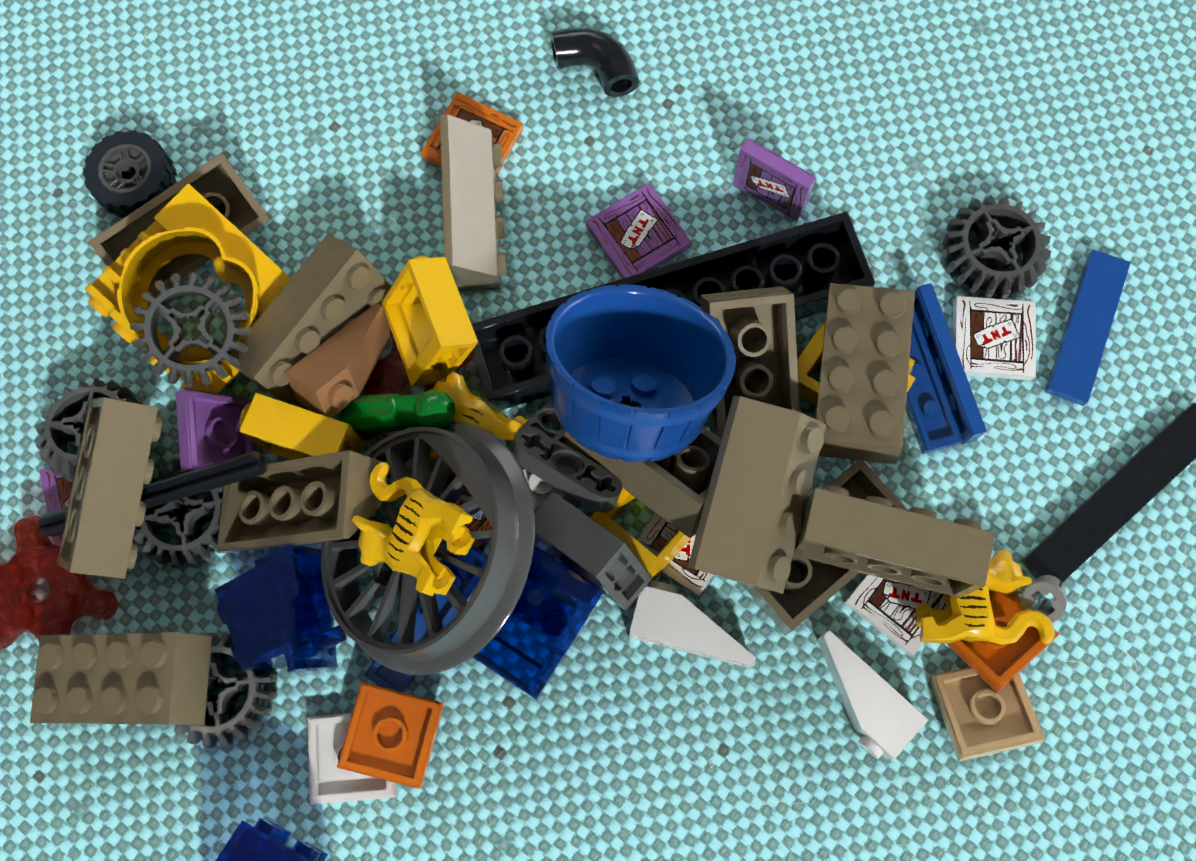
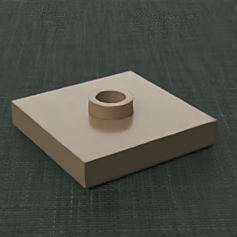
M971 667L931 676L930 683L958 762L1040 744L1045 740L1020 673L998 693Z

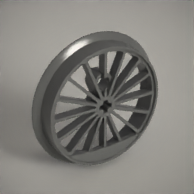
M453 421L444 429L414 427L399 431L384 438L364 454V456L381 462H387L390 465L388 477L391 475L392 483L407 477L403 463L413 457L411 478L416 479L424 489L434 496L454 504L467 489L473 498L459 507L471 516L482 510L491 525L490 530L470 531L475 541L491 540L484 569L446 552L447 542L442 539L434 554L439 561L441 559L446 560L480 578L468 602L454 583H452L446 597L457 610V615L449 624L443 628L435 593L433 596L418 592L415 589L417 578L414 576L393 571L385 562L374 566H367L363 563L357 566V550H360L358 545L360 529L349 539L322 542L321 545L323 588L328 605L337 623L372 659L386 668L404 674L427 675L446 671L467 661L483 649L500 631L514 610L526 583L533 556L535 539L534 507L530 488L519 462L509 448L492 433L473 424ZM430 449H434L439 457L428 482ZM453 470L457 476L443 492L450 472ZM407 495L396 499L398 507L393 501H382L381 507L394 525ZM373 516L368 518L370 521L387 524ZM373 573L372 581L360 594L358 581ZM385 592L375 618L372 621L367 610L380 594ZM419 593L428 637L414 642ZM400 600L397 642L387 637L386 633Z

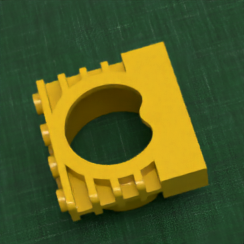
M188 183L153 217L155 221L145 231H142L138 238L128 248H125L110 266L107 265L102 270L103 273L93 283H89L84 289L92 296L87 302L105 318L111 316L116 321L111 326L112 329L128 343L132 344V341L136 338L145 337L144 332L130 329L131 323H144L145 320L144 316L133 312L134 306H141L148 310V301L142 297V293L144 291L149 292L151 283L159 270L178 257L192 254L206 256L212 261L215 273L219 279L241 287L246 298L245 311L249 313L250 318L241 322L238 328L245 327L250 329L291 278ZM157 328L158 341L165 352L169 347L168 343L170 340ZM238 336L237 342H240L243 336ZM189 348L184 354L181 353L175 361L183 365H196L210 360L215 355L205 348ZM154 359L150 363L155 366L158 360ZM225 361L222 366L227 371L228 376L226 378H220L215 370L209 371L212 377L211 385H204L200 374H196L194 387H186L185 382L181 386L185 389L219 394L240 371ZM167 368L165 372L169 374L170 369Z

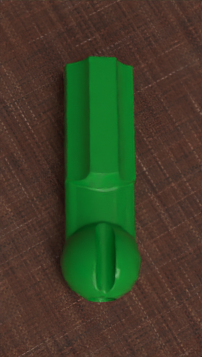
M436 389L414 395H400L399 393L362 395L341 411L339 419L341 422L349 424L356 433L402 431L406 428L414 427L444 429L453 422L456 408L453 399L448 393Z

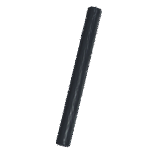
M252 451L156 480L148 485L143 484L140 501H145L146 509L262 475L267 471L265 457L260 452ZM68 507L44 514L38 519L41 535L54 537L63 534Z

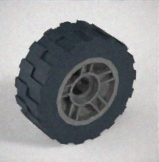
M129 130V132L118 131L111 136L103 137L101 142L91 148V153L89 156H86L84 161L86 165L83 168V176L86 180L84 181L86 188L110 214L114 213L118 218L122 219L177 183L175 180V175H177L176 168L173 166V161L165 150L148 134H141L136 130Z

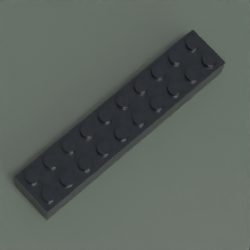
M848 211L593 288L609 285L647 286L646 288L652 287L676 294L678 297H683L701 307V295L782 286L794 293L796 321L827 311L830 283L873 287L875 280ZM586 290L472 324L478 340V344L474 347L473 352L488 401L492 402L500 411L551 395V378L545 357L546 328L549 320H551V316L561 304L566 303V300Z

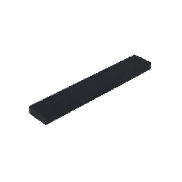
M1196 403L1188 405L1020 560L1036 579L1043 575H1052L1061 581L1060 584L1063 583L1196 459Z

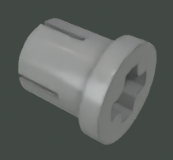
M1052 575L1038 577V579L1025 588L1021 596L1023 611L1027 609L1038 610L1048 616L1051 622L1057 621L1062 617L1067 607L1064 584H1060L1061 581ZM1039 592L1044 596L1051 593L1054 595L1053 601L1048 598L1042 601L1040 599L1037 600Z

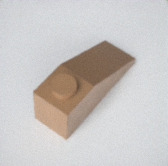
M374 304L285 371L297 402L315 413L333 418L360 396L392 337V332L381 304Z

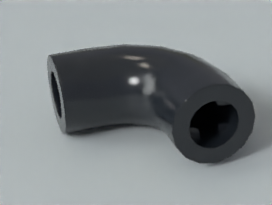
M589 27L567 28L550 32L551 48L557 70L580 65L591 67L598 73L604 93L611 97L627 95L638 87L640 81L631 56L626 47L610 34Z

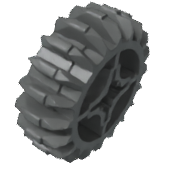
M992 195L986 197L982 203L975 199L970 202L967 208H960L955 218L951 219L946 227L948 233L942 238V245L947 247L942 253V259L952 261L947 267V273H959L960 276L956 280V285H961L965 281L971 285L969 287V295L981 289L983 290L984 298H991L995 292L999 299H1006L1010 293L1016 297L1021 295L1026 288L1033 287L1038 281V276H1041L1046 271L1048 265L1045 262L1050 258L1052 252L1046 247L1050 243L1051 236L1040 234L1045 229L1046 222L1035 223L1033 218L1036 216V210L1029 211L1028 213L1022 211L1023 201L1017 202L1015 206H1011L1008 196L1001 198L998 204ZM971 229H974L977 235L975 240L978 245L973 251L970 250L968 234ZM1018 245L1021 246L1023 252L1021 268L1016 262L1018 256L1015 248Z
M189 272L187 285H183L182 278L178 273L171 274L173 288L169 289L159 279L155 281V286L161 293L157 298L148 291L142 293V297L151 303L148 310L141 306H134L133 312L144 316L145 320L144 323H131L130 329L144 332L145 337L136 338L132 341V345L135 348L148 346L149 350L143 353L139 359L145 364L154 359L158 360L152 369V373L155 376H160L167 368L170 369L168 383L176 384L181 373H185L184 382L186 387H194L196 374H200L204 385H211L212 377L209 371L215 370L216 374L224 379L228 376L227 371L222 366L225 361L236 368L241 364L237 358L231 356L233 350L236 349L243 353L248 352L249 347L237 342L238 336L249 337L252 335L251 329L245 327L238 328V322H243L250 318L247 311L234 313L233 309L242 304L243 300L239 296H235L226 301L225 297L231 290V287L226 283L222 284L216 292L213 291L216 279L212 275H207L203 285L200 286L199 277L196 272ZM189 295L208 298L203 306L199 305L197 309L190 313H181L170 305L172 301ZM219 307L222 309L227 321V336L224 345L219 343L209 330L210 322ZM160 315L164 316L173 327V336L165 352L161 348L157 337V324ZM175 316L185 322L188 320L191 323L194 322V319H199L200 323L197 328L202 332L201 335L209 340V343L207 344L202 339H195L190 336L189 341H185L183 337L186 334V330L175 319ZM195 345L202 346L215 355L210 360L196 365H183L175 361L181 353L184 354L186 350Z
M96 378L91 386L80 380L77 390L72 391L64 387L65 396L60 400L51 398L52 409L41 410L42 418L45 421L35 425L40 436L34 441L37 448L41 450L39 452L41 460L50 466L49 469L57 476L64 477L67 481L73 482L89 399L105 397L144 405L129 388L121 387L113 380L105 384L104 381ZM68 442H74L78 447L77 455L68 453Z
M180 460L173 461L172 471L164 465L158 466L159 477L157 479L152 477L150 482L182 473ZM224 486L210 490L214 501L197 500L195 494L168 502L164 507H162V504L146 509L141 527L135 526V529L139 531L133 537L134 541L140 545L145 544L142 550L143 553L149 557L156 555V562L164 566L171 562V566L176 569H183L186 563L191 568H198L201 563V557L209 563L215 562L213 550L217 549ZM188 507L192 508V512H188ZM212 520L208 529L202 534L204 525ZM160 526L175 527L176 534L181 537L182 545H171L168 543L161 532Z
M224 632L221 638L216 633H208L207 636H212L207 692L214 691L215 688L220 687V683L235 686L225 688V691L218 693V696L207 694L206 705L209 715H214L215 726L207 722L204 725H176L173 732L177 735H183L188 732L187 742L190 744H198L202 740L204 748H214L217 742H219L222 748H228L232 746L234 737L239 742L248 740L247 727L253 731H259L262 728L257 715L270 716L272 714V710L264 706L265 699L274 700L277 698L276 692L267 691V684L277 682L278 678L274 674H264L272 666L273 662L269 658L258 660L262 655L263 648L259 645L249 648L250 638L240 636L235 640L234 633ZM223 655H231L237 659L244 667L248 677L234 678L230 673L229 665L224 664ZM248 692L243 708L234 718H231V715L235 714L237 698Z

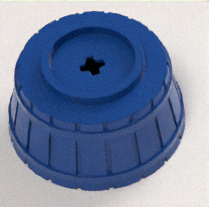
M639 285L601 286L590 289V291L586 290L566 300V303L561 304L555 310L551 320L548 322L545 337V357L550 372L551 400L554 411L562 427L572 438H575V441L593 452L596 451L599 455L616 460L623 459V461L646 462V460L650 462L668 458L671 454L675 455L681 452L698 437L710 413L724 397L736 366V356L733 353L732 341L727 332L723 331L724 328L713 316H710L708 312H704V309L683 297H678L676 294ZM622 399H629L631 404H639L640 407L623 405Z

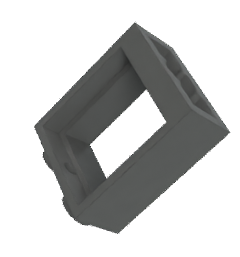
M555 492L536 508L534 512L535 535L561 562L625 611L653 579L623 541Z

